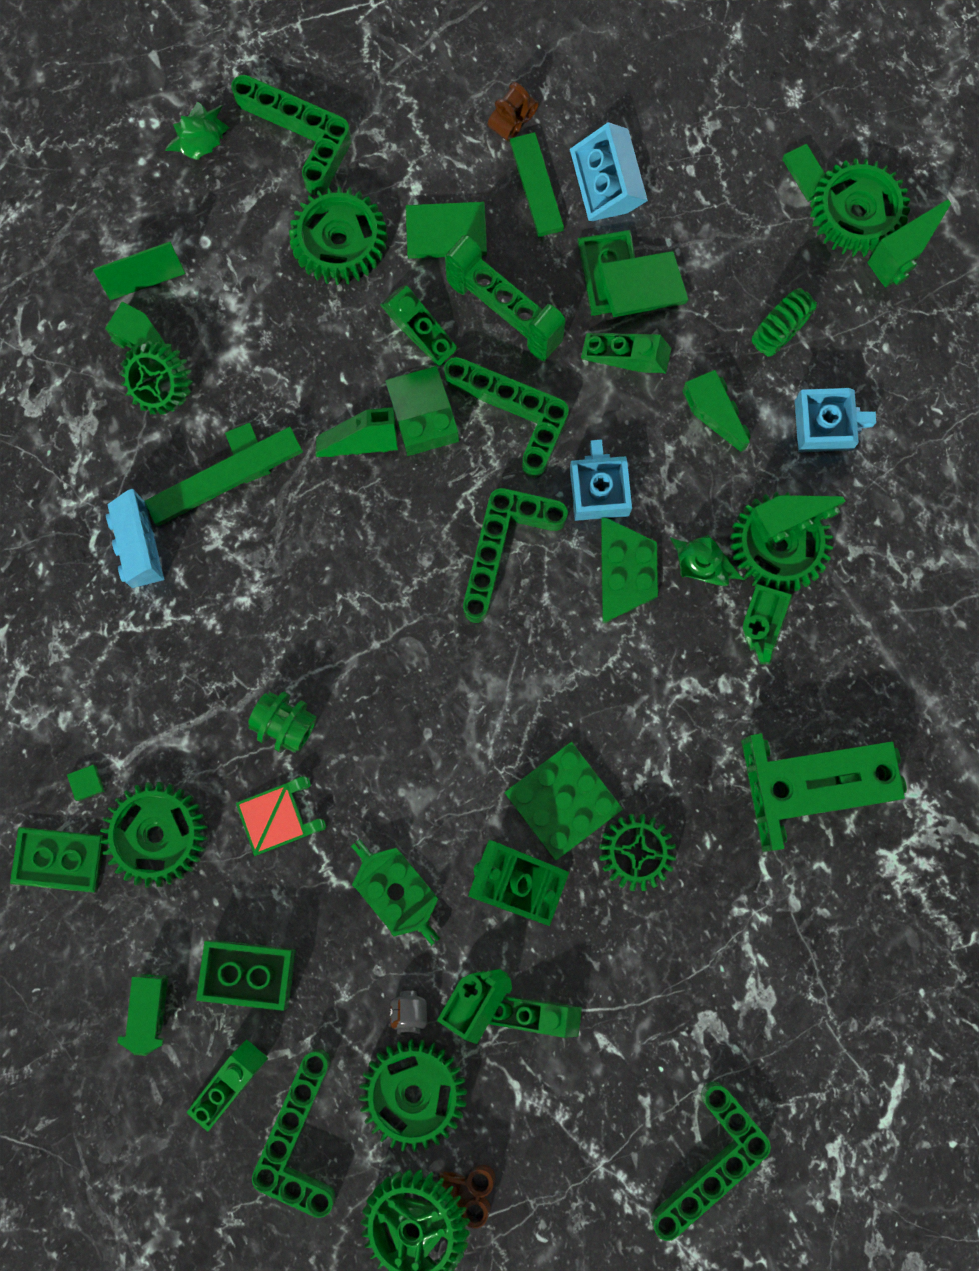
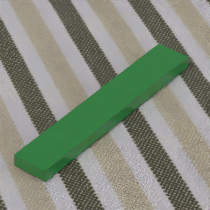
M289 426L154 495L144 502L155 525L160 526L303 453V450Z

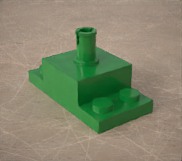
M489 840L482 859L474 866L475 878L468 897L550 926L569 872Z

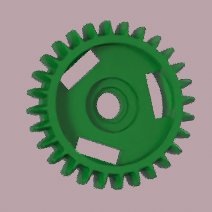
M855 158L850 166L848 161L845 160L841 167L836 164L832 171L828 170L825 173V178L819 180L818 185L820 187L815 188L813 192L815 197L812 198L810 203L812 208L810 217L815 218L812 224L813 227L820 226L817 236L825 234L824 243L830 240L833 242L832 250L840 246L842 247V255L849 249L852 250L853 257L858 251H861L862 256L865 257L869 250L873 254L883 238L907 224V216L911 210L907 207L910 203V198L905 197L908 189H900L903 180L895 181L896 172L889 175L886 172L887 165L880 169L878 168V161H875L873 166L868 165L867 158L863 164H859L857 158ZM854 181V184L837 195L832 191V189L840 184ZM883 194L890 204L891 216L885 215ZM854 205L862 206L865 210V215H854L851 207ZM838 224L862 233V235L851 233Z
M338 186L337 193H332L328 187L327 194L322 195L318 190V198L316 199L308 195L309 204L300 203L302 212L294 211L296 220H291L292 229L289 230L290 246L293 250L294 258L298 259L299 266L301 268L305 267L308 275L314 272L317 281L324 276L326 284L329 283L331 278H334L336 285H339L340 279H345L349 285L350 277L354 276L357 281H360L359 273L361 272L369 276L368 267L377 268L375 260L382 261L381 252L386 251L385 242L388 240L386 223L383 221L382 212H378L377 204L371 205L369 196L362 199L360 191L353 196L350 187L346 193H342L340 186ZM327 212L326 215L311 230L309 228L311 223L319 215ZM363 216L368 221L372 236L364 238L357 217ZM337 233H342L347 238L343 244H335L332 242V237ZM321 257L347 261L345 263H328L322 261Z
M774 493L772 499L778 497L779 493ZM765 494L762 497V503L757 498L754 499L752 502L753 508L746 505L743 510L745 514L739 513L737 516V520L740 523H734L732 529L738 533L730 535V540L737 541V543H733L730 546V550L738 551V553L732 557V560H741L737 570L739 571L744 568L747 570L743 577L744 579L749 578L751 575L754 577L752 586L761 581L763 582L762 586L768 587L773 585L772 589L779 590L780 586H782L783 592L788 593L791 585L796 592L801 588L800 582L804 587H808L811 583L810 579L816 581L819 578L817 571L820 573L825 571L826 566L823 563H828L831 559L825 553L833 550V546L826 544L833 539V535H825V532L830 529L831 525L822 526L821 522L824 520L822 516L814 520L815 525L800 532L799 528L789 532L791 536L785 539L787 549L782 552L777 551L772 545L773 540L767 543L764 542L750 515L756 506L770 500L769 496ZM806 532H811L815 545L813 558L806 557ZM758 556L779 570L778 574H772L764 570L754 561V558Z
M146 782L145 791H143L140 785H135V794L128 790L124 791L127 799L115 798L119 807L108 808L114 814L113 817L103 818L110 825L109 828H102L100 830L108 834V838L101 840L100 843L109 844L110 848L103 851L104 855H113V858L107 864L119 865L114 871L116 874L126 871L123 878L125 881H130L135 876L134 885L136 886L141 885L143 879H145V887L147 888L152 887L154 880L156 887H163L164 879L168 884H174L173 875L178 879H183L185 877L182 872L183 869L189 872L193 871L192 866L189 864L190 861L200 862V859L195 855L196 851H205V848L199 846V841L208 840L207 837L200 835V831L208 828L205 825H199V821L204 819L205 815L195 814L200 805L194 804L190 806L189 804L193 797L188 795L183 799L185 791L181 788L174 794L175 786L172 784H168L165 791L162 782H157L155 789L152 783ZM134 806H140L142 809L126 831L122 830L121 827L127 814ZM177 808L181 809L189 827V834L185 836L182 835L172 812ZM158 826L163 830V838L160 842L153 843L149 839V831L153 827ZM138 859L165 861L164 870L137 868Z
M412 1038L409 1039L408 1047H404L402 1041L399 1040L397 1042V1050L394 1051L392 1046L388 1045L386 1047L387 1056L382 1052L376 1054L380 1061L379 1064L375 1061L369 1062V1066L374 1070L373 1073L370 1071H364L363 1076L369 1080V1083L362 1082L360 1084L361 1089L367 1090V1093L359 1096L360 1101H367V1104L360 1111L361 1113H370L364 1122L368 1124L374 1121L375 1126L371 1132L374 1134L381 1130L383 1132L380 1138L381 1142L387 1139V1137L392 1138L391 1148L399 1141L401 1142V1151H405L408 1143L412 1144L413 1152H417L419 1143H422L425 1150H428L429 1140L431 1139L438 1146L440 1144V1134L447 1139L449 1138L448 1126L457 1129L458 1125L453 1118L461 1119L463 1117V1113L457 1110V1107L466 1106V1101L459 1099V1096L467 1094V1089L459 1088V1085L465 1082V1077L456 1078V1074L461 1070V1067L456 1066L452 1068L450 1066L454 1061L453 1056L446 1060L443 1058L446 1051L445 1048L438 1053L434 1052L436 1045L434 1042L427 1049L425 1048L424 1039H421L418 1047L414 1046ZM411 1056L416 1057L418 1065L390 1074L388 1065ZM411 1085L418 1086L422 1091L421 1099L416 1102L409 1101L405 1096L406 1088ZM441 1085L450 1086L445 1116L436 1114ZM384 1106L407 1125L403 1131L393 1127L384 1119L380 1113Z
M409 1169L404 1174L399 1171L392 1177L385 1178L381 1184L374 1188L373 1193L366 1200L367 1205L362 1211L366 1216L361 1220L360 1224L367 1227L361 1236L369 1238L364 1248H372L374 1252L371 1254L370 1259L377 1257L380 1261L377 1269L385 1266L388 1271L455 1270L457 1264L463 1259V1252L469 1244L466 1239L470 1236V1231L465 1229V1227L469 1224L470 1219L461 1217L467 1207H458L457 1203L461 1196L454 1198L451 1196L453 1186L447 1189L442 1187L444 1178H441L436 1183L433 1181V1172L424 1178L422 1169L418 1170L414 1175L412 1170ZM406 1193L420 1195L431 1203L406 1197ZM384 1222L387 1223V1226H388L389 1231H390V1233H391V1236H392V1239H393V1241H394L395 1247L393 1246V1244L391 1243V1241L389 1240V1238H388V1236H387V1233H386V1230H385V1227H384ZM406 1224H415L420 1231L419 1237L413 1238L409 1236L406 1231ZM445 1237L448 1240L447 1249L439 1259L433 1260L428 1254L438 1241Z

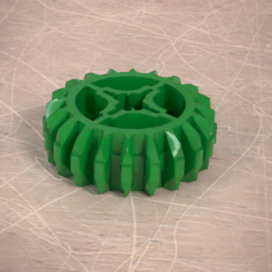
M801 288L789 293L776 305L754 332L752 343L756 349L767 357L775 355L810 319V316L816 309L817 302L807 291L805 292Z
M148 340L142 344L139 343L125 354L127 359L120 363L124 370H121L119 375L125 378L121 385L127 386L128 389L125 396H132V404L137 405L140 403L141 411L149 410L150 415L157 413L164 415L170 411L177 410L180 405L187 401L185 397L191 393L188 386L193 381L187 378V375L192 370L185 369L184 364H186L187 360L179 359L180 351L175 350L172 352V344L163 345L162 341L158 340L154 342ZM161 374L159 377L156 378L155 381H151L153 378L156 377L155 375Z
M629 814V824H626L622 817L618 818L620 828L618 829L614 824H610L608 827L614 834L611 836L608 833H603L602 837L608 840L609 843L608 845H599V849L607 850V855L599 856V860L604 861L608 859L609 864L602 868L603 871L606 872L613 869L614 873L610 875L609 879L614 881L620 876L621 880L618 886L621 888L625 886L627 881H630V891H635L636 882H639L641 891L647 890L646 881H649L653 888L657 887L655 877L657 876L660 880L665 881L667 878L661 871L664 869L672 872L673 867L666 864V861L676 860V856L668 855V850L675 849L676 845H666L665 840L672 838V834L668 833L662 836L661 832L666 826L661 824L654 828L653 826L656 823V818L654 817L646 824L645 814H640L638 822H635L634 814ZM636 828V834L630 845H616V841L622 833ZM645 831L654 836L660 851L649 849L646 846ZM639 843L640 850L651 855L640 856V860L636 861L634 854L623 851V849L630 850L631 847L636 848L635 844ZM614 853L624 855L629 859L630 875L618 866ZM644 860H659L653 871L638 877Z

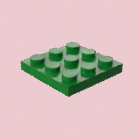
M572 742L504 792L555 861L623 810Z

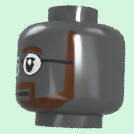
M401 991L400 997L392 999L390 1002V1026L397 1030L398 1035H418L420 1030L427 1026V1001L417 996V991Z

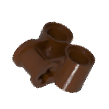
M512 82L509 85V91L502 99L499 98L495 101L496 109L491 114L487 126L510 142V138L516 137L519 133L522 123H527L534 116L539 103L529 96L524 87L517 82Z
M487 1165L475 1166L468 1177L453 1172H439V1179L444 1178L442 1187L447 1189L450 1185L453 1186L451 1196L453 1198L461 1196L457 1203L458 1207H467L462 1215V1218L470 1219L467 1226L472 1229L482 1227L490 1214V1204L485 1196L491 1192L495 1183V1173L492 1168ZM477 1174L485 1175L488 1178L489 1185L485 1188L478 1187L474 1182V1176ZM469 1206H480L483 1209L484 1215L480 1218L472 1217L469 1213Z

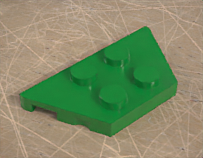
M601 518L602 623H608L612 619L658 597L657 542L608 518Z

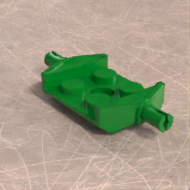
M361 839L357 840L356 843L361 849L355 843L351 845V848L362 859V865L352 886L357 889L391 931L393 937L413 931H421L432 946L435 941L430 935L436 941L441 938L429 925V919L439 900L438 897L398 848L374 854L373 852L370 853ZM398 883L404 888V895L400 900H392L389 897L388 890L392 884Z

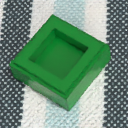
M96 765L67 774L75 801H81L105 792Z

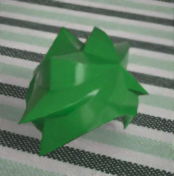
M197 102L189 116H181V122L173 124L177 136L168 144L165 151L182 152L196 160H201V156L211 153L214 147L220 145V138L223 139L222 134L230 128L217 119L223 105L207 111L201 103Z
M709 534L689 542L670 537L678 553L680 576L682 578L690 577L719 586L729 585V578L745 580L731 565V558L722 552Z

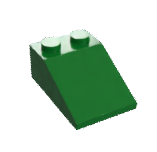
M949 199L879 242L867 263L885 288L893 283L897 286L910 276L908 273L917 266V259L922 254L951 205Z
M437 366L385 380L407 456L459 442L458 429Z

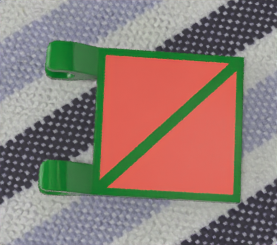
M308 777L296 778L286 784L236 803L254 856L326 829L323 819H316L304 824L293 793L311 786Z

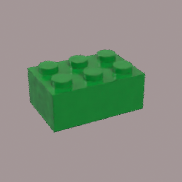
M219 940L204 941L196 1001L286 1010L289 1008L296 949Z

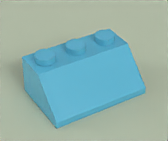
M608 122L570 148L589 221L627 214L648 201L627 128Z
M134 489L127 490L107 504L109 514H106V520L110 530H114L115 539L112 540V546L116 556H120L119 576L122 582H126L131 588H136L162 581L164 576L148 508L144 500Z

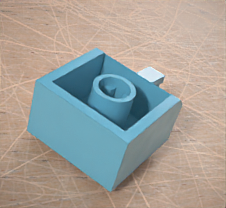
M851 388L801 390L795 399L798 452L851 451L859 443L858 433H861L862 428L873 427L876 424V412H860V407H856L855 390Z
M591 440V456H585V460L571 461L570 464L575 521L629 516L632 510L627 458L626 456L610 458V454H603L602 440ZM598 484H601L602 489L605 490L599 491V489L596 488V486Z

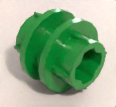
M285 691L280 693L279 696L271 692L263 694L251 713L248 728L258 733L257 741L263 744L270 737L276 739L274 750L282 753L285 749L296 753L308 741L316 724V716L306 711L308 704L302 700L295 707L288 705L290 694Z

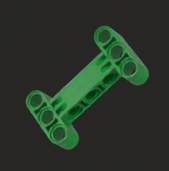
M463 235L446 253V278L451 287L462 295L468 290L524 335L527 338V347L536 358L545 362L563 342L565 329L563 314L551 304H547L541 309L482 260V251L479 245L469 236ZM487 279L491 283L483 286L478 284V281ZM508 296L511 300L503 303L498 298ZM521 313H528L532 317L528 320H523L519 315Z

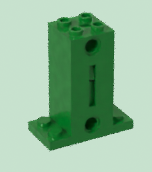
M762 733L750 735L741 740L762 852L784 849V843L787 842V834L784 825H780L779 820L905 799L904 793L907 792L906 781L903 776H900L898 765L901 763V757L898 748H894L893 741L768 762L767 757L770 756V747L768 740H763ZM875 771L878 772V774H879V779L877 778V776H876V774H875ZM774 785L780 790L779 797H776L773 793Z

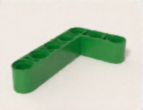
M239 75L235 77L231 87L238 107L316 142L303 166L302 177L305 188L310 194L317 195L318 190L323 194L329 187L351 145V134L347 120L250 76ZM272 101L271 104L265 105L266 102ZM289 112H296L293 115H287ZM313 122H320L317 125H310ZM337 132H343L340 136L334 135ZM325 154H332L329 158H322ZM314 176H320L318 180H310Z
M459 357L449 359L445 363L444 374L445 381L450 388L537 424L523 454L522 468L524 473L531 478L542 476L547 469L567 423L569 409L566 402ZM453 370H461L463 375L452 377L450 373ZM485 380L488 382V385L480 388L475 386V382ZM503 390H509L513 395L509 398H503L499 393ZM528 400H534L538 405L535 408H527L524 403ZM553 410H558L563 416L554 419L549 413ZM542 434H548L552 437V441L543 443L538 437ZM531 458H538L542 464L539 467H531L527 462Z
M505 488L496 489L491 493L463 603L464 615L470 622H482L488 615L510 521L550 531L561 530L566 524L568 510L562 502ZM498 499H505L509 505L504 509H499L494 505V502ZM524 505H531L536 511L531 515L523 514L521 508ZM551 511H557L562 515V518L559 521H552L547 515ZM497 524L503 530L498 535H492L488 532V527ZM491 550L496 554V558L492 561H485L481 555L484 551ZM480 576H485L490 580V583L487 587L480 588L475 584V580ZM478 602L484 609L480 614H472L468 611L469 605Z
M314 1049L303 1058L252 1175V1184L259 1192L317 1218L325 1217L332 1210L336 1200L335 1191L328 1184L287 1165L330 1068V1056L322 1049ZM311 1057L321 1058L324 1065L321 1071H314L310 1068L309 1059ZM298 1085H307L311 1089V1097L308 1099L299 1097L297 1093ZM289 1112L295 1113L299 1118L298 1126H289L285 1121V1114ZM274 1141L285 1143L287 1148L285 1154L280 1155L273 1150ZM268 1169L272 1171L274 1181L271 1183L263 1181L260 1174L261 1170ZM297 1182L301 1187V1193L298 1195L291 1194L287 1189V1183ZM316 1194L325 1195L329 1204L326 1207L317 1206L314 1202V1196Z
M707 1083L702 1088L701 1099L733 1138V1141L652 1213L651 1224L656 1235L661 1240L672 1241L677 1238L770 1153L771 1146L768 1138L731 1093L720 1083ZM721 1090L723 1093L721 1102L714 1105L710 1104L709 1096L711 1092ZM741 1114V1124L736 1128L729 1127L728 1121L731 1115ZM754 1137L761 1138V1147L756 1151H750L748 1149L749 1141ZM737 1157L740 1162L738 1168L733 1171L727 1170L726 1162L728 1159ZM709 1177L717 1178V1186L713 1190H705L703 1187L704 1181ZM686 1197H693L695 1199V1205L690 1210L681 1208V1203ZM664 1217L673 1219V1225L668 1230H662L658 1227L659 1221Z

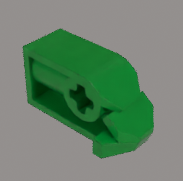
M756 584L743 622V635L750 651L754 650L759 663L770 664L792 602V594ZM757 625L762 626V631L754 635L752 629H756Z
M501 969L472 973L463 977L437 1021L464 1040L478 1044L506 993L510 994L512 990L511 978L507 972Z
M138 974L132 977L126 1036H118L117 1043L128 1049L133 1055L146 1056L164 1044V1038H159L158 1036L162 1032L168 985V976Z

